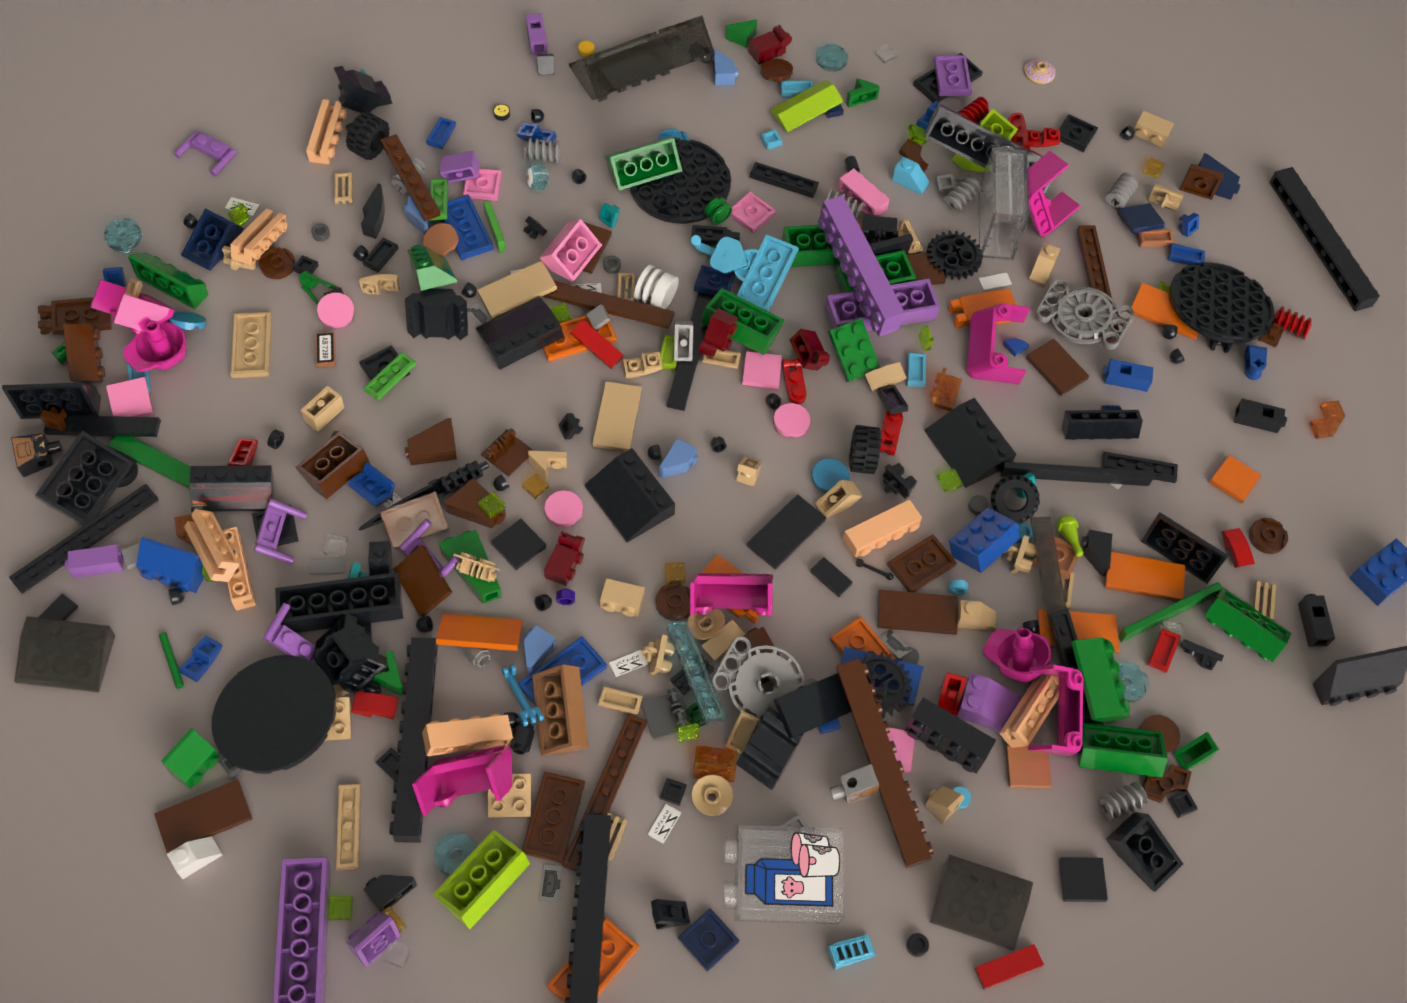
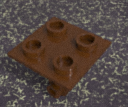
M512 428L506 429L503 434L481 453V456L507 476H510L529 458L528 451H534L514 436L516 432Z

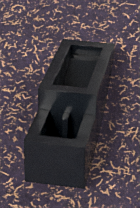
M379 183L362 208L364 219L361 223L363 235L374 239L377 238L381 230L385 214L384 197L381 184Z

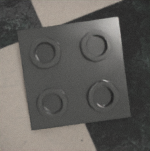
M672 688L667 691V695L642 701L653 739L693 728L690 718L686 714L687 709L681 691H676Z

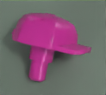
M150 321L145 325L146 332H143L142 335L136 333L134 339L123 351L125 360L137 372L151 369L166 371L185 358L187 340L185 332L173 323L163 322L159 324L156 321Z
M1019 628L1015 631L1007 629L996 630L990 635L983 648L984 656L997 664L1004 676L1022 683H1028L1043 675L1031 672L1030 667L1050 665L1052 656L1048 640L1041 635L1032 633L1027 628Z

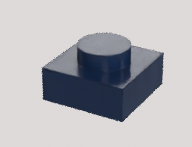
M840 103L826 111L825 114L827 118L841 116L844 110Z

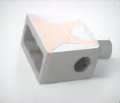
M872 764L841 775V784L830 788L833 800L845 796L847 803L879 795V783Z

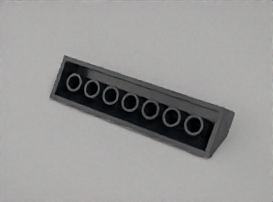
M938 104L924 138L1018 185L1023 166L1026 172L1029 167L1043 157L1039 153L941 104ZM1052 181L1043 188L1044 195L1047 192Z

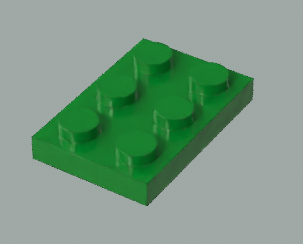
M862 318L828 331L847 382L865 376L866 373L880 368Z

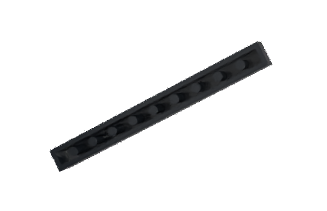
M1293 167L1275 171L1269 183L1353 310L1359 311L1372 307L1380 295L1361 269L1359 263L1352 256L1333 225L1329 222L1308 188L1304 185L1298 173H1296Z
M411 637V645H407V657L410 658L409 663L405 664V676H408V679L403 684V695H406V700L402 701L401 714H404V721H400L399 733L402 734V741L398 740L397 745L400 760H396L395 772L398 773V781H394L393 787L396 801H392L391 808L392 814L395 815L394 822H390L389 833L393 835L395 842L421 843L423 815L412 784L428 767V756H426L422 732L426 724L432 720L438 650L436 638Z
M585 814V821L580 822V834H583V842L578 844V855H582L581 863H577L576 877H580L579 885H575L574 898H578V906L573 907L572 920H576V929H571L570 943H574V952H569L568 965H572V974L567 975V988L571 989L570 997L565 998V1003L598 1002L611 815Z

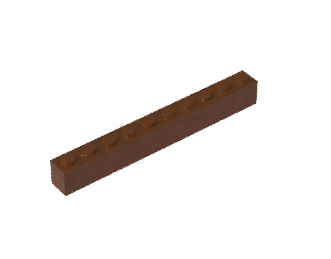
M859 658L837 665L836 671L869 764H872L877 777L879 792L905 866L909 868L930 861L932 859L931 855L934 852L930 841H925L923 834L926 833L923 821L919 822L916 816L919 810L915 800L911 801L909 793L912 791L908 780L904 781L901 773H904V768L901 761L896 760L894 754L897 753L894 741H889L887 735L890 733L889 726L886 721H882L880 714L883 713L880 702H875L873 695L876 694L873 683H869L866 675H869L866 663L862 664Z

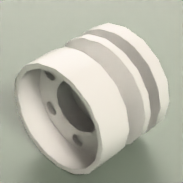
M648 265L638 279L634 298L638 301L642 300L645 304L651 301V306L667 309L675 296L679 279L668 272L662 275L661 269Z

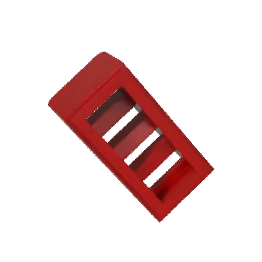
M239 438L227 466H252L258 440Z

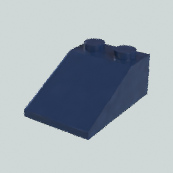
M205 208L181 256L211 271L224 257L222 248L224 246L231 247V243L242 233L244 228Z

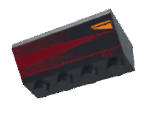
M272 465L191 466L190 468L191 512L195 509L204 511H265L269 499H273Z

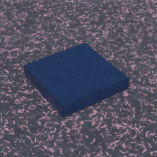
M1150 203L1120 208L1118 210L1119 216L1132 234L1164 228L1165 222Z
M702 265L693 291L713 296L721 288L730 292L736 274L735 272L722 273L712 267Z
M711 908L678 937V940L707 972L740 942Z

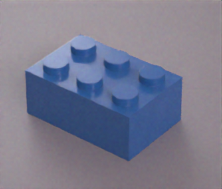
M988 507L949 540L952 557L982 573L1020 539L1018 524L1016 521Z
M1396 538L1362 564L1349 579L1377 606L1407 583V548Z

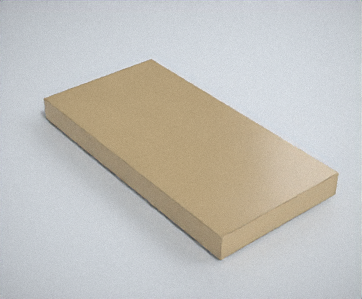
M540 261L477 289L493 319L539 296L542 297L557 290V286L543 261Z
M271 312L234 314L230 374L232 378L270 376Z
M606 381L592 443L593 447L626 452L631 448L642 387Z

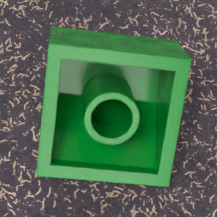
M191 728L161 762L171 776L191 790L193 786L201 782L207 770L216 765L220 756L205 739Z

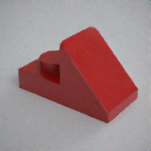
M946 672L941 685L937 706L956 716L967 677Z

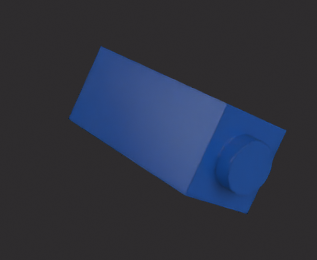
M1110 359L1108 365H1104L1102 376H1105L1104 384L1147 392L1152 384L1154 367Z

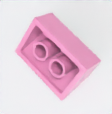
M578 219L570 221L565 225L540 256V259L550 271L570 281H574L602 244L585 223Z

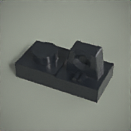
M1183 639L1180 645L1185 648L1184 652L1193 656L1196 653L1201 654L1200 666L1211 671L1218 661L1222 662L1224 657L1220 653L1186 639Z

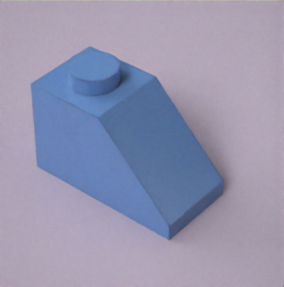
M713 49L712 62L715 85H734L735 78H738V68H735L734 61L717 49Z
M408 196V202L404 204V213L408 214L409 222L425 234L430 228V220H423L411 197Z
M676 439L659 467V477L665 478L688 472L690 467H694L698 460V456H696L697 448Z
M538 625L533 629H529L524 636L527 672L529 675L543 663L556 647V638Z

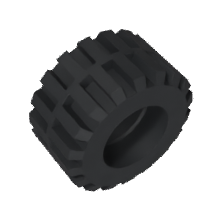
M370 112L361 113L348 129L346 136L347 148L366 160L376 158L383 150L380 139L389 137V124Z
M855 426L849 456L851 472L874 474L876 472L881 448V431L879 427Z
M1009 475L1000 479L994 485L990 500L994 511L1019 523L1032 518L1034 513L1037 512L1038 505L1040 504V494L1035 484L1028 478L1020 475ZM1011 488H1020L1026 494V504L1019 510H1011L1004 504V494Z

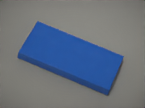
M467 195L448 201V219L442 221L454 227L459 236L455 249L460 259L464 260L494 250V245L470 196Z
M583 636L518 683L521 690L535 707L533 674L562 664L576 666L580 669L581 686H583L607 668L605 661Z
M844 647L840 664L858 658L865 661L864 655L866 654L869 658H872V653ZM898 660V666L905 664L902 671H909V675L906 678L912 679V682L907 684L912 687V691L906 692L910 695V699L903 698L907 705L914 706L923 666ZM882 667L874 670L877 675L886 673ZM889 674L886 677V679L879 684L875 682L874 688H882L883 682L893 677V674ZM890 683L887 685L888 689L891 691H896L899 689L896 683Z

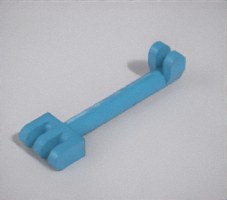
M509 665V669L503 667L502 673L523 710L519 712V719L523 727L528 726L527 718L531 724L536 723L534 716L537 717L539 722L543 721V714L539 707H530L515 679V665Z

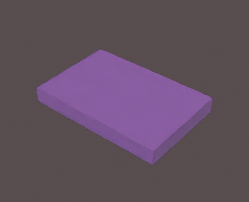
M934 55L933 62L939 96H971L972 88L966 55Z

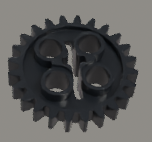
M949 230L947 235L945 232H942L941 236L936 234V237L932 238L931 242L928 243L926 253L929 254H927V258H932L929 263H935L933 268L939 267V273L944 270L945 279L947 276H950L951 280L954 277L960 280L961 276L967 279L968 275L973 276L974 272H978L983 259V250L979 249L980 244L975 245L976 239L970 240L971 235L965 237V232L958 235L957 230L955 234H952Z
M873 652L872 658L865 654V661L861 660V663H866L869 675H866L869 683H873L874 687L875 682L879 684L889 674H893V677L883 682L882 688H875L876 694L873 695H879L883 699L880 703L883 710L882 718H885L886 712L892 717L893 709L900 712L899 704L906 706L903 698L910 699V695L906 693L912 691V687L907 685L912 682V679L906 678L909 675V671H902L905 664L898 666L899 659L896 658L892 661L891 654L887 658H884L883 652L880 653L879 657H876L875 652ZM882 667L886 673L877 675L874 670ZM890 683H896L899 689L896 691H891L888 689L887 685Z

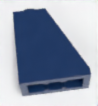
M1204 153L1198 166L1224 173L1215 195L1231 200L1233 195L1237 194L1241 184H1238L1240 177L1213 157Z

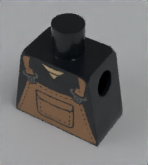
M42 433L11 437L17 469L23 477L52 466L54 464L52 454L63 451L59 440L49 443L46 436Z

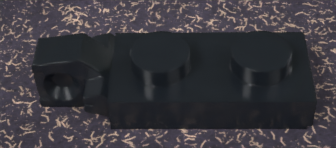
M692 226L691 237L698 235L703 244L717 245L720 239L724 237L740 241V232H731V230H727V227Z

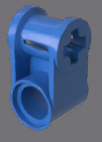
M1247 345L1244 360L1245 375L1249 379L1257 380L1261 377L1262 370L1267 365V348Z

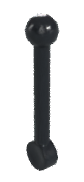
M862 559L856 560L857 567L863 566L885 576L888 580L894 578L892 573H886L864 563Z

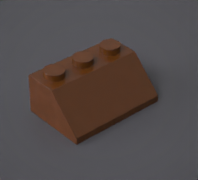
M63 324L70 381L86 384L103 382L105 369L104 366H101L103 352L98 344V340L101 338L99 329L92 324Z
M339 431L298 464L296 469L317 493L328 499L363 470L364 464H370L364 449Z

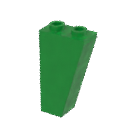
M477 530L465 531L459 536L448 537L439 542L441 554L447 562L454 557V554L460 555L461 552L477 557L476 561L478 562L480 558L489 561ZM456 566L453 568L483 604L502 597L497 579L494 582H487L480 579V577L479 579L476 578L477 570L472 577L460 573Z

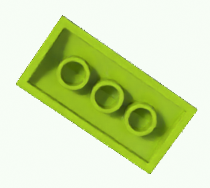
M823 80L770 109V113L788 133L843 102V99L833 83Z

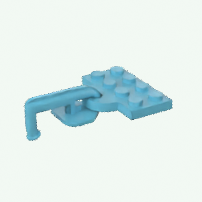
M767 234L759 250L748 249L743 251L742 245L738 240L730 237L720 239L716 248L701 243V238L698 235L691 237V243L697 251L712 256L710 264L713 269L722 273L734 270L738 279L743 282L737 293L738 297L768 312L799 250L797 246Z

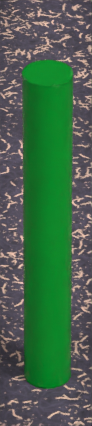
M160 633L158 636L175 687L177 689L182 688L184 683L167 633Z

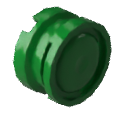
M723 197L713 199L705 209V214L714 224L724 222L732 213V207Z

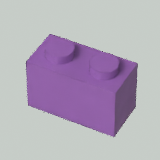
M474 151L441 157L440 174L443 179H448V183L478 178L480 161Z

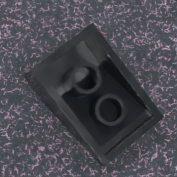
M1132 813L1106 838L1116 854L1154 892L1183 865V862L1149 814Z

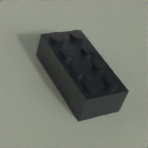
M924 697L905 731H909L907 734L911 738L920 740L929 749L937 750L949 761H955L962 765L966 771L976 774L996 742V739Z

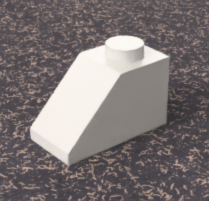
M210 836L188 841L169 852L167 856L176 872L184 879L222 856V853L213 837Z

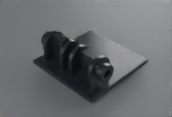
M863 215L862 232L867 242L872 244L898 237L897 218Z

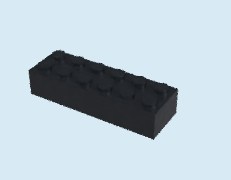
M398 572L275 588L276 614L283 603L290 605V609L280 625H285L295 633L330 629L346 613L357 617V625L404 619L401 583Z

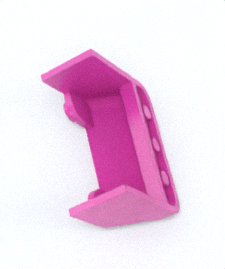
M1048 151L1026 170L1027 206L1036 233L1042 237L1049 235L1081 207L1080 204L1063 192L1059 193L1051 201L1044 196L1043 188L1069 167L1068 163L1051 151Z
M101 279L90 306L113 315V323L132 328V332L141 335L143 332H146L145 325L148 322L156 321L162 324L173 317L175 309L150 295L140 292L139 297L136 298L125 294V287Z
M997 304L973 313L970 319L966 372L969 377L1020 384L1026 369L1008 367L1007 357L1002 353L994 352L996 321L1024 323L1030 307Z
M753 573L694 574L690 582V615H695L696 611L697 614H709V611L713 610V608L753 609V611L757 612V615L772 616L773 575Z
M1058 665L1030 667L1031 672L1059 677L1058 745L1028 746V750L1073 756L1082 747L1083 676L1077 669Z
M501 745L449 756L435 761L412 784L422 815H427L435 806L446 807L451 805L452 800L456 796L489 789L495 795L496 801H500L512 787V752L510 746Z

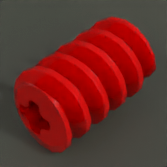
M978 97L958 113L979 123L989 113L988 102L984 97Z
M1281 306L1275 313L1272 324L1276 322L1277 325H1283V331L1290 328L1289 334L1296 331V337L1302 333L1304 340L1312 326V319L1309 317L1305 320V315H1301L1298 318V312H1294L1291 315V309L1284 313L1285 308Z

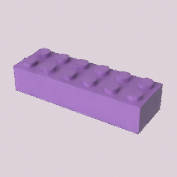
M930 279L891 285L905 312L900 326L937 319L940 306ZM855 291L827 296L825 311L831 329L862 318L866 331H873L871 321L865 316L861 302H858L856 299Z

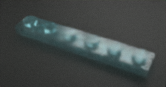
M668 623L667 631L704 722L724 721L726 714L688 623Z

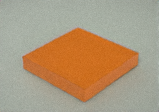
M1229 455L1209 483L1242 503L1262 475Z

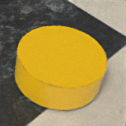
M582 41L579 43L578 52L581 56L589 57L594 54L595 50L592 42Z

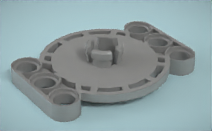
M1057 279L1051 284L1037 308L1036 319L1042 323L1051 321L1056 332L1070 342L1095 344L1102 341L1104 348L1113 350L1118 347L1133 319L1134 310L1127 305L1117 308L1113 299L1098 289L1090 287L1068 289L1066 281ZM1062 286L1064 290L1057 291L1054 287ZM1050 298H1053V299H1055L1057 302L1054 303V304H1051V303H1049L1047 300L1050 299ZM1046 311L1049 315L1044 317L1040 315V312ZM1086 311L1089 312L1088 317H1082L1085 316ZM1128 312L1130 316L1123 317L1120 313ZM1121 325L1123 329L1116 330L1113 326ZM1113 338L1116 342L1108 343L1106 339Z
M738 637L731 642L711 678V685L715 690L723 691L728 689L730 699L739 713L741 710H747L759 719L764 717L769 707L778 713L773 701L774 699L803 688L808 682H817L813 678L804 680L800 665L785 650L768 645L757 646L751 649L750 642L745 637ZM739 640L746 644V649L743 652H739L735 648V644ZM760 649L772 650L771 653H760ZM777 652L782 653V654L785 655L788 659L785 660L783 657H781V656H779V655H776ZM728 658H732L736 662V667L733 670L728 669L725 665ZM791 662L796 667L798 674H795L793 667L790 665ZM717 676H723L726 679L724 687L716 685L715 680ZM767 677L771 680L772 689L770 692H763L761 678ZM734 695H736V698L738 702L741 704V707L737 704Z

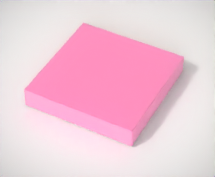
M479 169L478 178L465 180L463 197L469 195L471 199L498 201L502 170Z
M749 192L732 207L730 217L754 233L776 214V210L752 192Z
M746 351L742 385L779 389L782 355H763L757 352Z
M145 377L106 386L113 416L142 417L154 414Z
M889 727L890 733L887 735L889 741H894L897 749V753H894L896 760L901 761L905 773H910L915 739L908 736L907 733L909 731Z

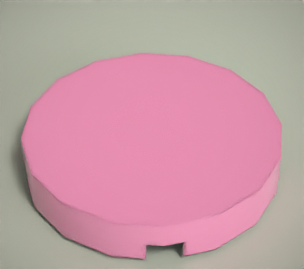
M330 293L321 298L318 303L317 313L324 325L338 329L345 327L351 322L354 316V306L348 296L342 293Z
M795 403L780 406L775 411L773 419L774 427L778 433L785 437L794 436V438L805 434L809 429L811 421L810 414L806 408Z
M562 490L548 497L544 510L546 518L555 526L568 527L580 520L583 513V505L578 495L571 491Z

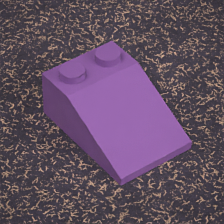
M970 672L965 683L956 717L1001 731L1022 697L990 678Z
M383 912L371 916L366 922L367 925L361 930L354 931L349 936V941L346 942L365 967H368L401 937L393 919Z

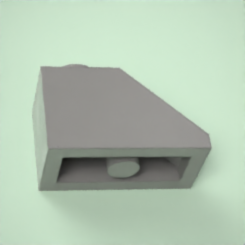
M674 321V361H692L693 321Z

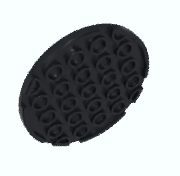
M674 138L682 172L630 187V192L638 206L656 219L677 224L698 222L708 218L705 214V209L713 199L723 197L727 200L731 188L730 170L722 156L708 145L695 140L687 141ZM661 194H668L672 199V203L667 208H661L657 204V197Z
M1203 262L1201 265L1191 264L1184 267L1174 276L1169 287L1170 303L1178 317L1194 331L1213 340L1226 343H1246L1256 340L1267 332L1274 319V306L1270 296H1267L1263 291L1264 288L1255 279L1251 280L1244 275V272L1231 266Z
M279 655L254 662L236 674L228 682L217 699L213 710L211 727L213 739L218 750L237 768L257 774H270L274 771L287 770L300 764L323 744L328 736L327 733L331 725L334 723L337 710L334 686L326 673L318 665L302 657Z

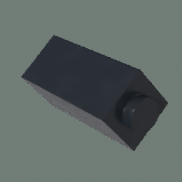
M1243 398L1235 410L1234 423L1273 433H1278L1281 427H1285L1287 422L1285 409Z
M1316 594L1305 595L1298 603L1308 647L1328 646L1335 639L1325 597L1324 595L1316 596Z

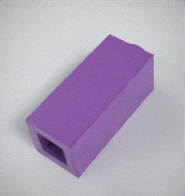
M542 13L527 14L526 28L531 55L548 53Z
M117 544L68 551L65 568L71 573L73 578L123 571V555Z

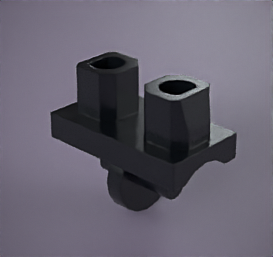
M900 463L894 466L888 464L883 474L885 478L883 483L886 485L884 491L886 493L892 491L895 495L899 493L904 499H907L910 496L911 490L916 486L917 480L913 476L904 479L901 475L904 474L905 470Z

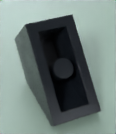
M1089 530L1081 541V547L1084 548L1083 555L1100 575L1105 576L1110 569L1112 534Z
M389 541L369 542V576L391 573L392 549Z
M380 875L378 878L374 877L369 880L363 890L380 912L385 913L413 890L417 884L412 876Z

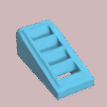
M868 934L837 942L827 947L834 970L876 956ZM861 942L865 943L868 953L864 954ZM855 944L860 954L858 956H856V953L853 948V945ZM846 947H848L852 956L851 958H848L847 952L845 950ZM841 949L844 958L843 960H840L839 954L837 952V950Z

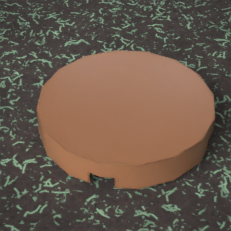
M439 223L426 231L423 244L437 254L445 256L456 248L459 236L455 228L450 224Z

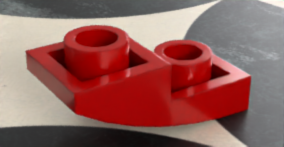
M1044 127L1042 132L1027 130L1030 147H1050L1059 145L1061 142L1059 129Z
M1240 528L1221 531L1225 550H1231L1234 568L1255 564L1250 546Z
M355 692L351 713L370 718L372 715H377L393 720L399 698L377 693Z

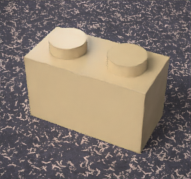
M1143 111L1134 128V136L1163 147L1174 123Z
M326 386L300 411L304 422L319 432L344 409L341 395L329 386Z
M606 578L600 598V608L608 612H621L629 617H639L645 596V587Z

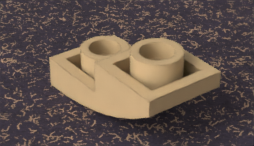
M394 274L371 275L360 278L359 281L361 291L367 294L379 295L381 289L399 291L400 288L399 277Z
M660 352L642 353L641 358L623 359L625 378L639 377L661 370L663 366Z
M900 362L865 374L873 392L878 390V388L889 384L890 386L907 379Z
M731 620L717 636L708 639L702 647L714 661H717L727 651L734 639L744 637L746 634L734 620Z

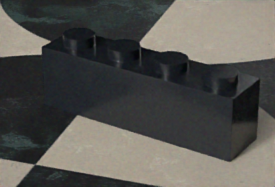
M1065 410L1062 431L1065 439L1070 440L1139 438L1143 420L1139 410Z

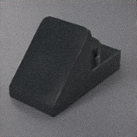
M663 899L651 901L652 915L657 929L682 926L690 923L686 902Z

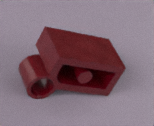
M718 308L711 316L704 340L699 347V352L713 358L717 349L721 351L729 350L733 343L731 337L738 328L736 325L738 317Z
M800 329L789 339L803 369L818 371L822 366H826L829 363L830 356L825 352L815 331Z

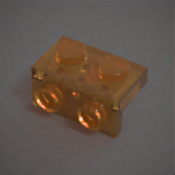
M943 367L942 373H937L934 382L938 384L937 388L933 387L930 398H933L931 406L951 411L953 410L962 379L945 374L947 368Z
M696 746L693 778L700 779L707 775H717L728 782H734L737 750Z

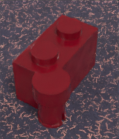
M781 25L775 26L772 32L770 31L749 40L748 53L759 65L785 54L786 46L791 43L792 37L783 30Z
M562 531L558 538L559 544H556L544 568V576L548 580L567 586L569 580L572 581L574 579L577 564L580 565L583 560L584 553H582L585 538L578 535L573 536Z

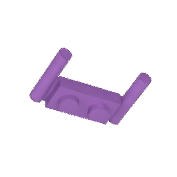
M195 130L174 152V155L179 158L191 146L219 161L210 170V173L216 176L237 152L233 148L230 149L229 145Z
M270 498L262 518L254 551L292 565L294 557L276 551L286 513L305 520L307 512Z
M425 519L400 545V548L409 556L421 545L425 546L445 578L461 560L459 557L454 556L444 567L440 564L426 544L419 540V537L432 524L428 519Z
M283 603L262 638L288 655L308 659L317 665V662L314 660L315 645L285 625H280L290 609V605Z

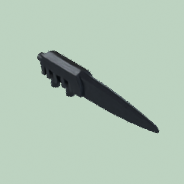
M476 460L470 464L467 463L465 467H460L455 472L448 473L445 477L442 476L440 479L428 482V486L388 508L436 492L439 499L463 487L473 478L476 480L482 477L483 470L489 468V464L487 461L478 464ZM380 513L360 526L358 530L362 531L382 523Z

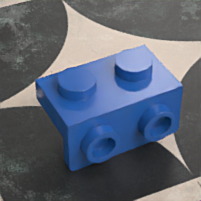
M366 463L364 464L363 472L350 479L348 486L377 507L393 497L395 483L378 471L377 468Z

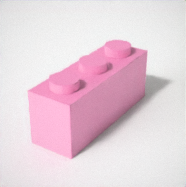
M852 169L839 178L837 190L845 194L847 199L851 197L852 203L857 199L858 206L863 202L861 210L863 213L870 216H880L887 211L890 199L878 190L873 183L864 178L861 173Z

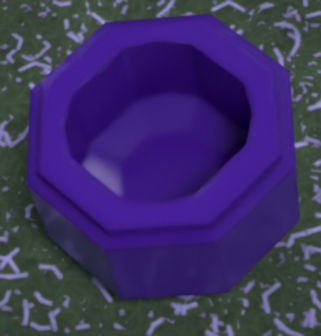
M570 589L557 591V603L561 605L573 604L575 602V591Z

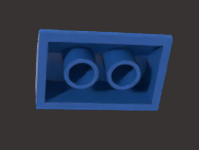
M145 537L141 538L136 567L143 578L158 580L165 586H176L183 592H197L207 574L197 554Z

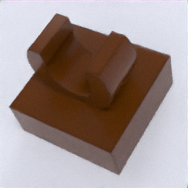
M1273 323L1267 332L1260 337L1259 341L1276 348L1283 330L1279 329L1280 325Z
M52 407L50 411L43 410L40 414V418L48 428L64 431L67 427L64 421L67 413L64 409L58 413L56 407Z

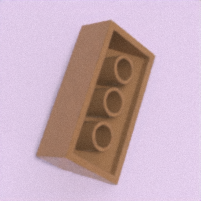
M562 664L533 674L536 707H539L544 718L540 722L537 719L541 756L573 753L589 748L579 667Z

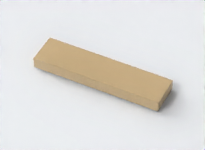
M345 784L338 787L337 871L359 869L360 784Z

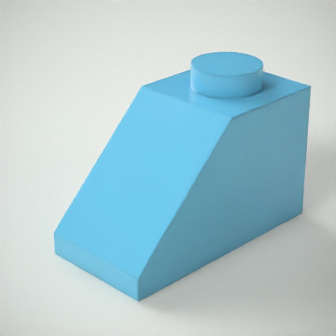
M902 157L895 167L892 181L922 195L930 181L919 164Z

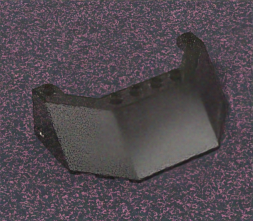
M701 15L658 30V34L656 31L591 54L569 63V67L591 100L598 99V102L608 99L607 95L616 90L620 93L627 90L626 87L632 85V87L641 85L642 80L646 79L649 82L656 79L655 76L661 74V76L670 74V70L699 60H701V63L711 60L710 56L715 55L703 16Z

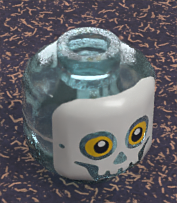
M540 163L532 164L527 169L526 177L529 187L534 188L536 191L545 189V186L550 182L548 169Z

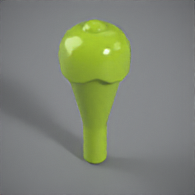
M1072 515L1059 517L1056 521L1057 532L1062 534L1072 545L1076 556H1082L1083 550L1078 540L1077 520Z

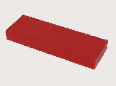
M584 320L570 333L610 369L623 358V354Z
M1035 944L977 966L974 969L984 990L1043 967L1044 963Z

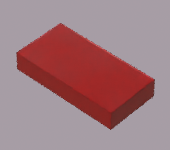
M1162 628L1147 665L1166 673L1181 636Z

